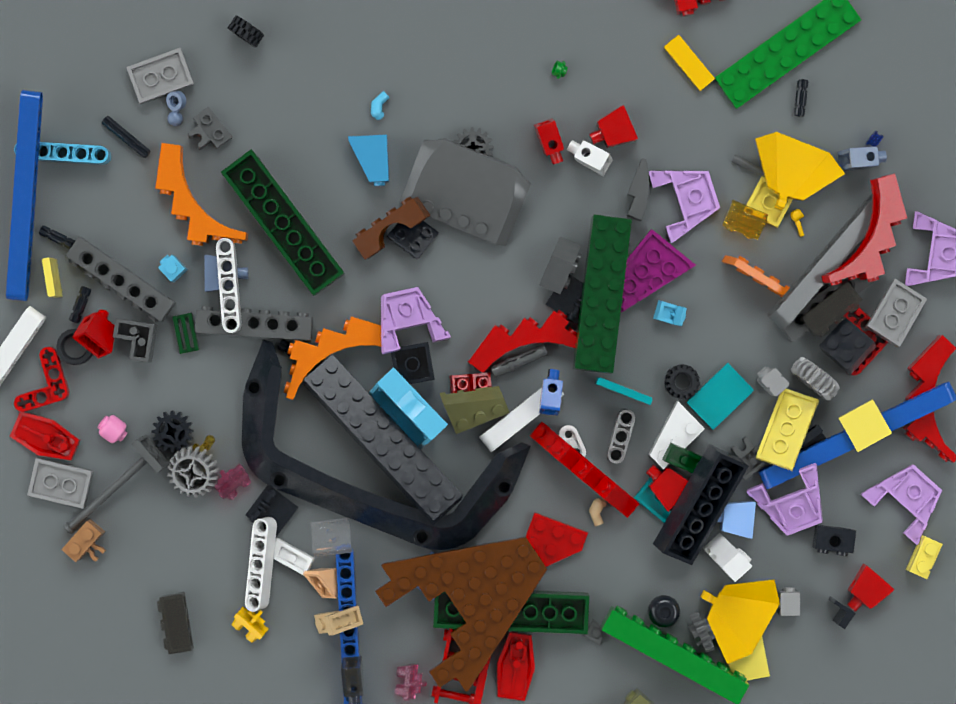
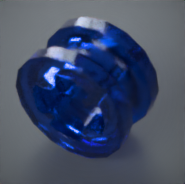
M875 130L865 144L875 147L882 140L883 135H878V131Z

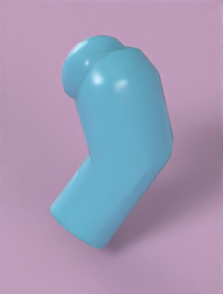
M384 91L371 102V115L376 120H381L384 117L382 105L390 98Z

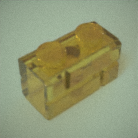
M732 200L725 214L722 226H725L731 232L737 231L742 233L748 239L754 238L758 240L766 225L768 214Z

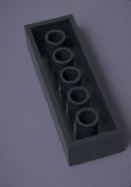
M709 444L653 544L663 554L693 565L749 465L739 457Z

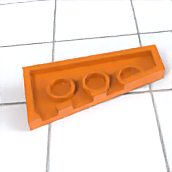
M725 255L721 261L726 265L736 266L738 272L748 277L752 276L753 281L762 286H768L767 289L780 297H783L790 288L787 285L785 287L779 284L780 280L771 275L769 278L765 276V271L761 268L749 266V261L741 256L735 258Z

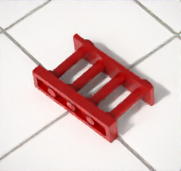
M451 628L449 630L445 629L443 641H446L442 661L454 654V652H449L451 640L455 641L451 636V632H453ZM490 658L473 683V686H476L474 694L468 695L444 690L437 684V686L433 685L431 697H434V703L438 704L439 697L468 702L469 704H481Z

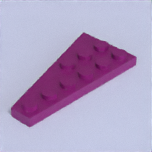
M652 229L627 258L621 313L696 266Z

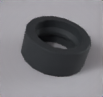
M69 329L63 332L57 340V353L61 360L67 364H84L93 356L87 349L80 358H72L67 355L64 347L65 342L74 335L77 329Z

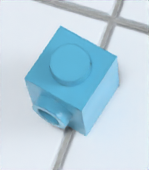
M166 255L159 262L161 265L158 267L171 282H175L188 270L175 255Z

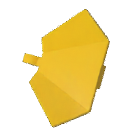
M779 132L755 139L767 187L779 195L774 207L775 209L780 211L784 209L787 198L803 201L845 175L829 152Z
M774 579L728 584L723 587L717 597L703 590L700 596L702 599L712 603L707 621L727 664L753 653L780 605Z

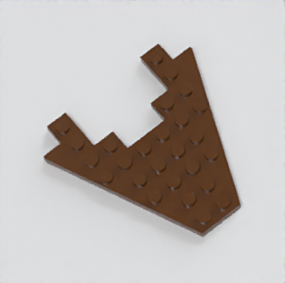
M525 536L383 563L381 566L390 578V581L375 590L385 607L419 586L429 602L443 592L447 593L466 622L451 632V636L460 650L429 670L439 687H442L456 677L467 692L540 582L547 568Z

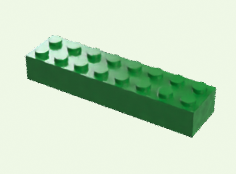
M618 605L616 608L610 607L601 624L602 631L727 700L740 704L749 687L745 675L736 670L734 673L730 672V669L724 663L718 661L716 664L711 659V656L704 652L696 653L693 646L685 642L683 645L678 643L677 638L669 633L665 636L661 633V629L655 625H645L642 618L633 615V617L627 615L628 612Z

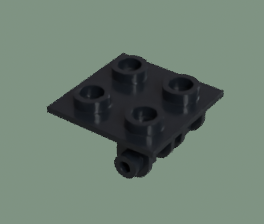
M425 221L413 228L397 223L387 237L413 256V258L419 259L439 232Z
M569 274L568 277L571 278L568 288H563L561 294L553 292L546 305L557 312L560 310L567 315L569 320L578 325L583 283Z
M267 485L245 515L253 523L255 520L264 517L274 518L277 523V537L298 509V506L273 487Z

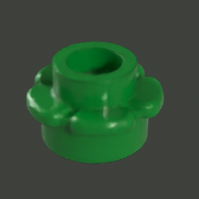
M557 60L551 74L556 76V79L565 76L568 69L565 66V61L560 62Z

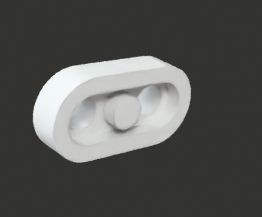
M572 425L563 426L559 431V436L574 449L578 448L580 454L585 457L586 449L577 429ZM566 431L572 432V436L570 438H567L565 436Z

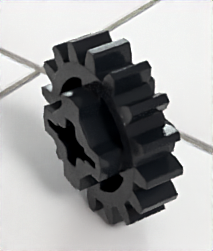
M174 410L170 412V415L167 412H163L164 418L158 416L159 422L152 424L156 429L151 431V433L156 434L153 440H159L157 446L164 445V451L170 448L171 452H175L176 447L180 451L182 445L187 447L189 445L187 440L193 439L189 433L194 432L193 429H189V426L193 423H187L188 416L182 418V412H178L175 415ZM172 418L178 419L182 424L174 423ZM164 423V431L160 433L161 426ZM171 427L177 429L175 437L168 432L171 430ZM185 430V436L181 441L180 435ZM168 438L174 444L167 443L163 439Z

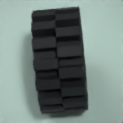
M235 15L227 27L231 32L255 48L264 37L260 30Z
M680 364L668 370L664 383L670 395L678 399H687L698 391L700 377L693 367ZM680 374L687 375L690 380L689 386L685 389H679L675 385V379Z

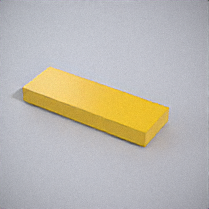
M677 35L663 47L699 91L715 80L680 35Z

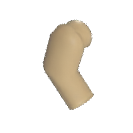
M596 498L589 509L595 526L604 523L600 513L603 507H606L607 502L603 498Z

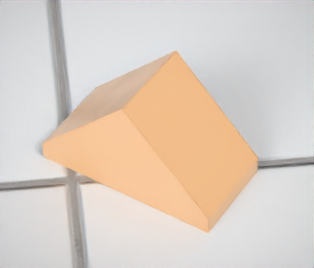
M319 568L304 571L303 575L322 598L338 597L336 568Z

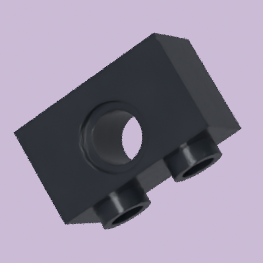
M815 525L812 547L817 549L818 553L829 554V551H836V555L848 556V553H854L856 530ZM832 536L838 537V543L835 546L830 545V538Z

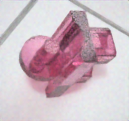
M239 463L228 472L222 469L220 471L222 477L214 487L220 497L232 500L237 496L236 488L239 485L243 488L247 487L251 480L244 467Z
M418 664L397 667V677L405 678L404 684L396 685L395 695L403 697V700L406 701L415 699L416 693H421V687L427 686V681H423L422 674L418 673Z

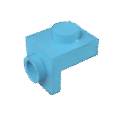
M658 300L653 319L682 326L686 318L687 308Z

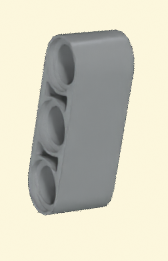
M621 410L615 421L607 450V458L614 464L621 463L626 455L635 423V414L631 410ZM623 413H630L631 420L629 423L622 422L621 416ZM619 431L626 433V438L622 442L616 440V434ZM615 449L621 452L618 460H613L610 456L611 452Z

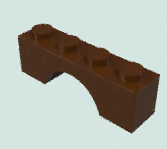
M410 196L401 202L403 206L398 209L396 207L386 212L387 217L383 220L378 218L371 223L372 227L366 230L364 228L355 234L357 238L353 240V243L365 260L385 248L384 235L391 224L401 223L409 228H413L431 216L419 197L412 199Z

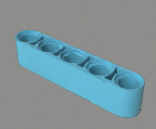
M40 142L39 161L104 165L109 163L112 157L111 152L107 148L95 145ZM47 147L48 154L42 157L40 149ZM62 148L67 149V155L64 158L59 156V151ZM81 149L86 150V157L83 159L78 157V152ZM104 150L106 153L105 158L98 160L97 153Z

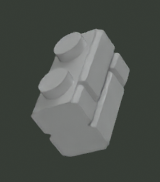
M764 367L757 373L759 377L756 381L762 387H765L764 390L770 396H778L789 386V382L784 377H781L782 374L776 368Z

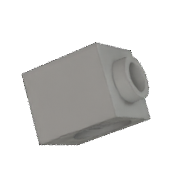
M783 587V591H778L780 602L778 614L781 616H800V592L795 590L794 587Z

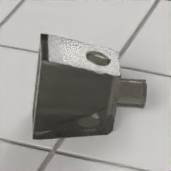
M362 656L343 657L341 675L344 697H349V704H361L360 696L364 694Z

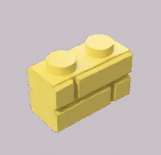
M921 535V540L916 545L906 570L928 579L929 570L932 569L943 544Z

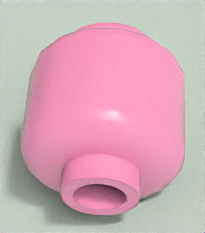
M114 415L105 416L97 427L99 435L110 443L121 442L127 435L125 431L126 423Z

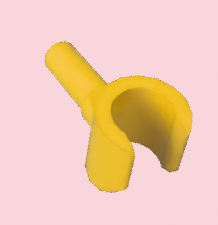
M796 209L791 212L790 217L795 222L799 235L802 237L804 232L799 220L804 215L800 209Z

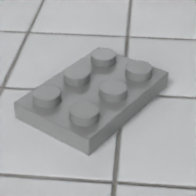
M181 48L126 67L140 104L194 85Z
M893 279L865 328L898 348L904 341L927 298L897 279Z
M36 458L27 496L84 509L93 471Z

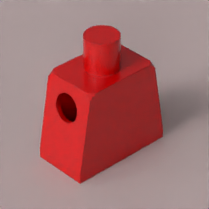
M624 105L597 121L599 130L589 134L593 144L604 140L607 148L634 142L638 139Z
M549 119L535 124L534 127L544 154L550 156L553 165L563 162L560 151L564 150V146L555 120ZM551 140H554L555 143L553 147H549L548 144Z
M103 309L85 316L72 337L98 359L112 353L115 325L107 320L109 313Z
M653 464L646 471L653 479L648 486L662 506L669 511L677 502L688 480L667 466L660 471Z
M863 564L848 588V591L854 597L847 605L855 612L862 604L872 609L895 589L870 567Z

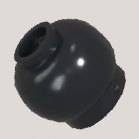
M667 595L655 597L648 607L649 619L658 627L666 628L672 626L680 617L678 602Z

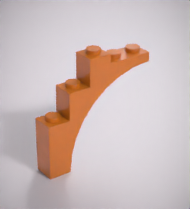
M162 143L155 189L160 190V194L171 195L174 192L171 214L175 215L178 220L187 221V218H190L187 240L192 241L191 245L203 246V243H209V236H212V240L217 241L222 238H229L238 244H242V240L247 241L248 233L220 224L199 206L190 192L185 178L183 147L181 145Z
M351 316L350 320L346 319L343 330L346 331L345 335L323 328L322 332L318 331L315 340L318 343V347L295 340V343H290L287 354H290V359L296 360L297 363H292L289 372L293 376L291 382H286L283 392L287 394L286 398L293 400L299 385L307 373L330 354L355 346L381 347V325Z

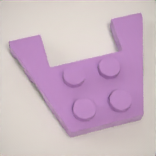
M649 171L652 188L668 183L673 184L684 221L665 227L670 243L676 241L720 208L709 171Z
M915 211L913 229L933 231L928 270L907 268L905 285L912 286L956 277V229Z
M418 287L381 296L382 354L400 350L395 331L427 324L433 343L447 340L451 337L449 332L445 331L442 327L440 319L435 317L431 311L430 304Z
M816 463L799 469L806 488L774 500L770 499L763 483L746 491L787 536L823 521Z
M912 464L867 489L860 495L874 507L887 492L916 517L903 534L914 544L918 545L942 490Z

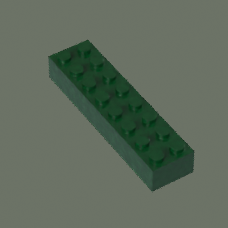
M252 149L221 171L222 175L313 296L319 294L345 274Z
M595 214L591 217L573 369L605 374H612L614 371L632 219Z
M534 590L508 631L588 634L590 596L584 592ZM446 592L434 598L433 628L457 629L466 623Z

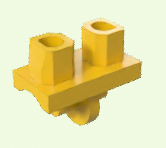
M242 607L234 616L235 619L232 626L239 631L243 626L249 630L245 636L251 643L257 639L260 640L268 631V628L264 625L265 621L260 617L263 613L261 610L256 614Z

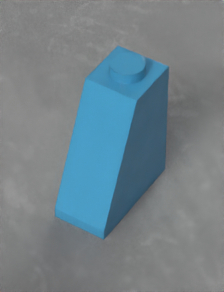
M387 135L348 136V141L369 182L374 183V186H385V183L389 182Z

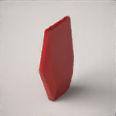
M26 412L19 413L10 434L11 438L39 456L65 460L73 459L80 443L79 438L55 420Z
M509 632L497 661V697L525 701L535 670L532 634Z

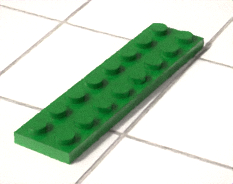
M823 0L717 75L715 81L735 109H737L862 19L848 0Z

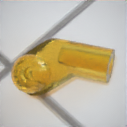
M208 435L201 446L194 443L192 447L194 450L196 447H200V452L204 449L208 451L214 444L215 438L212 435Z

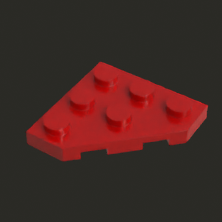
M534 512L525 536L547 567L582 551L588 532Z

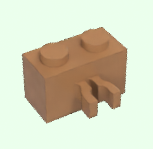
M90 519L85 522L61 550L75 562L81 560L88 552L90 557L96 562L99 558L91 547L99 550L102 554L106 551L102 546L96 545L97 540L105 531Z

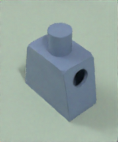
M876 146L849 148L837 152L838 163L843 171L873 168L887 160L886 152L878 151Z
M204 255L205 292L218 291L217 256ZM226 261L223 264V270L229 272L232 269V263ZM237 266L238 279H248V267ZM231 280L226 281L224 284L225 289L234 287Z

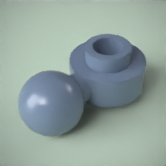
M173 91L166 97L167 106L172 110L167 120L170 125L179 126L183 121L179 110L185 107L186 97L181 91Z

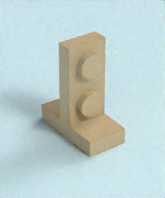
M359 606L314 615L315 625L319 634L328 633L329 636L363 625Z

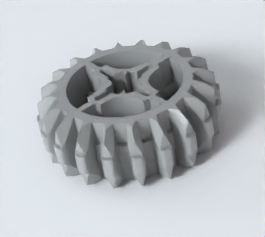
M800 357L796 360L791 368L792 374L825 400H831L840 389L839 384L831 376L805 357Z
M189 446L187 449L184 447L180 452L177 451L174 457L170 459L171 464L168 465L167 469L171 471L167 473V476L173 477L170 483L176 484L174 489H181L180 494L186 492L187 497H190L193 493L195 498L199 494L204 496L206 491L210 492L212 487L217 484L219 467L214 466L217 460H211L213 454L206 455L207 449L200 452V447H196L195 450L192 446ZM192 459L190 464L181 465V461ZM197 479H206V482L202 484H194Z

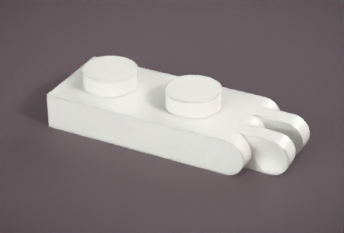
M276 538L275 560L302 575L304 571L310 570L315 560L314 557Z

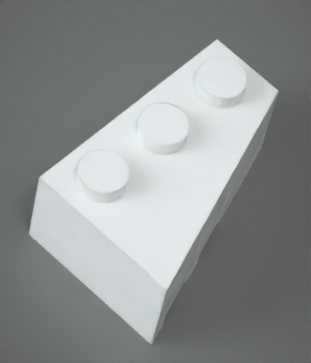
M676 401L648 455L664 469L669 463L664 462L662 458L670 442L686 448L705 428Z
M718 533L703 547L734 582L752 567L749 563L751 558L740 548L736 549L721 533Z

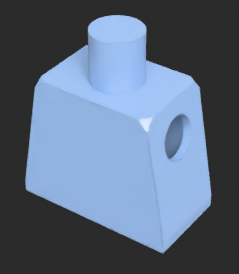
M728 502L717 521L720 522V530L752 539L756 502Z

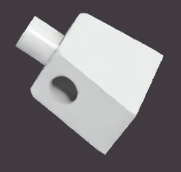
M572 140L567 148V151L575 154L574 158L577 162L603 177L613 161L609 153L584 140L581 144ZM586 153H590L589 156L584 157Z

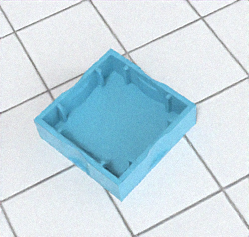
M394 367L368 392L420 449L434 439L448 425Z

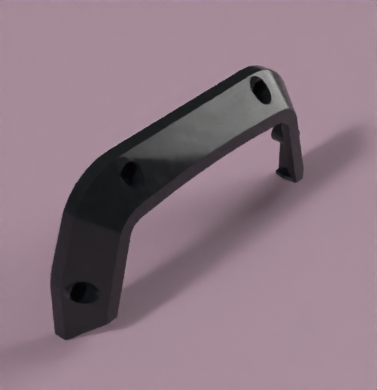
M263 339L243 393L242 449L248 466L265 484L431 550L453 549L467 543L481 531L507 502L514 490L531 445L523 442L497 453L455 510L448 515H444L434 525L416 507L353 486L280 451L275 446L274 434L282 367L273 343ZM253 382L258 383L260 386L257 393H253L250 390V385ZM277 475L284 477L285 483L283 485L276 484L275 477ZM501 482H507L510 485L507 492L499 490ZM419 532L427 534L428 539L425 542H420L417 539Z

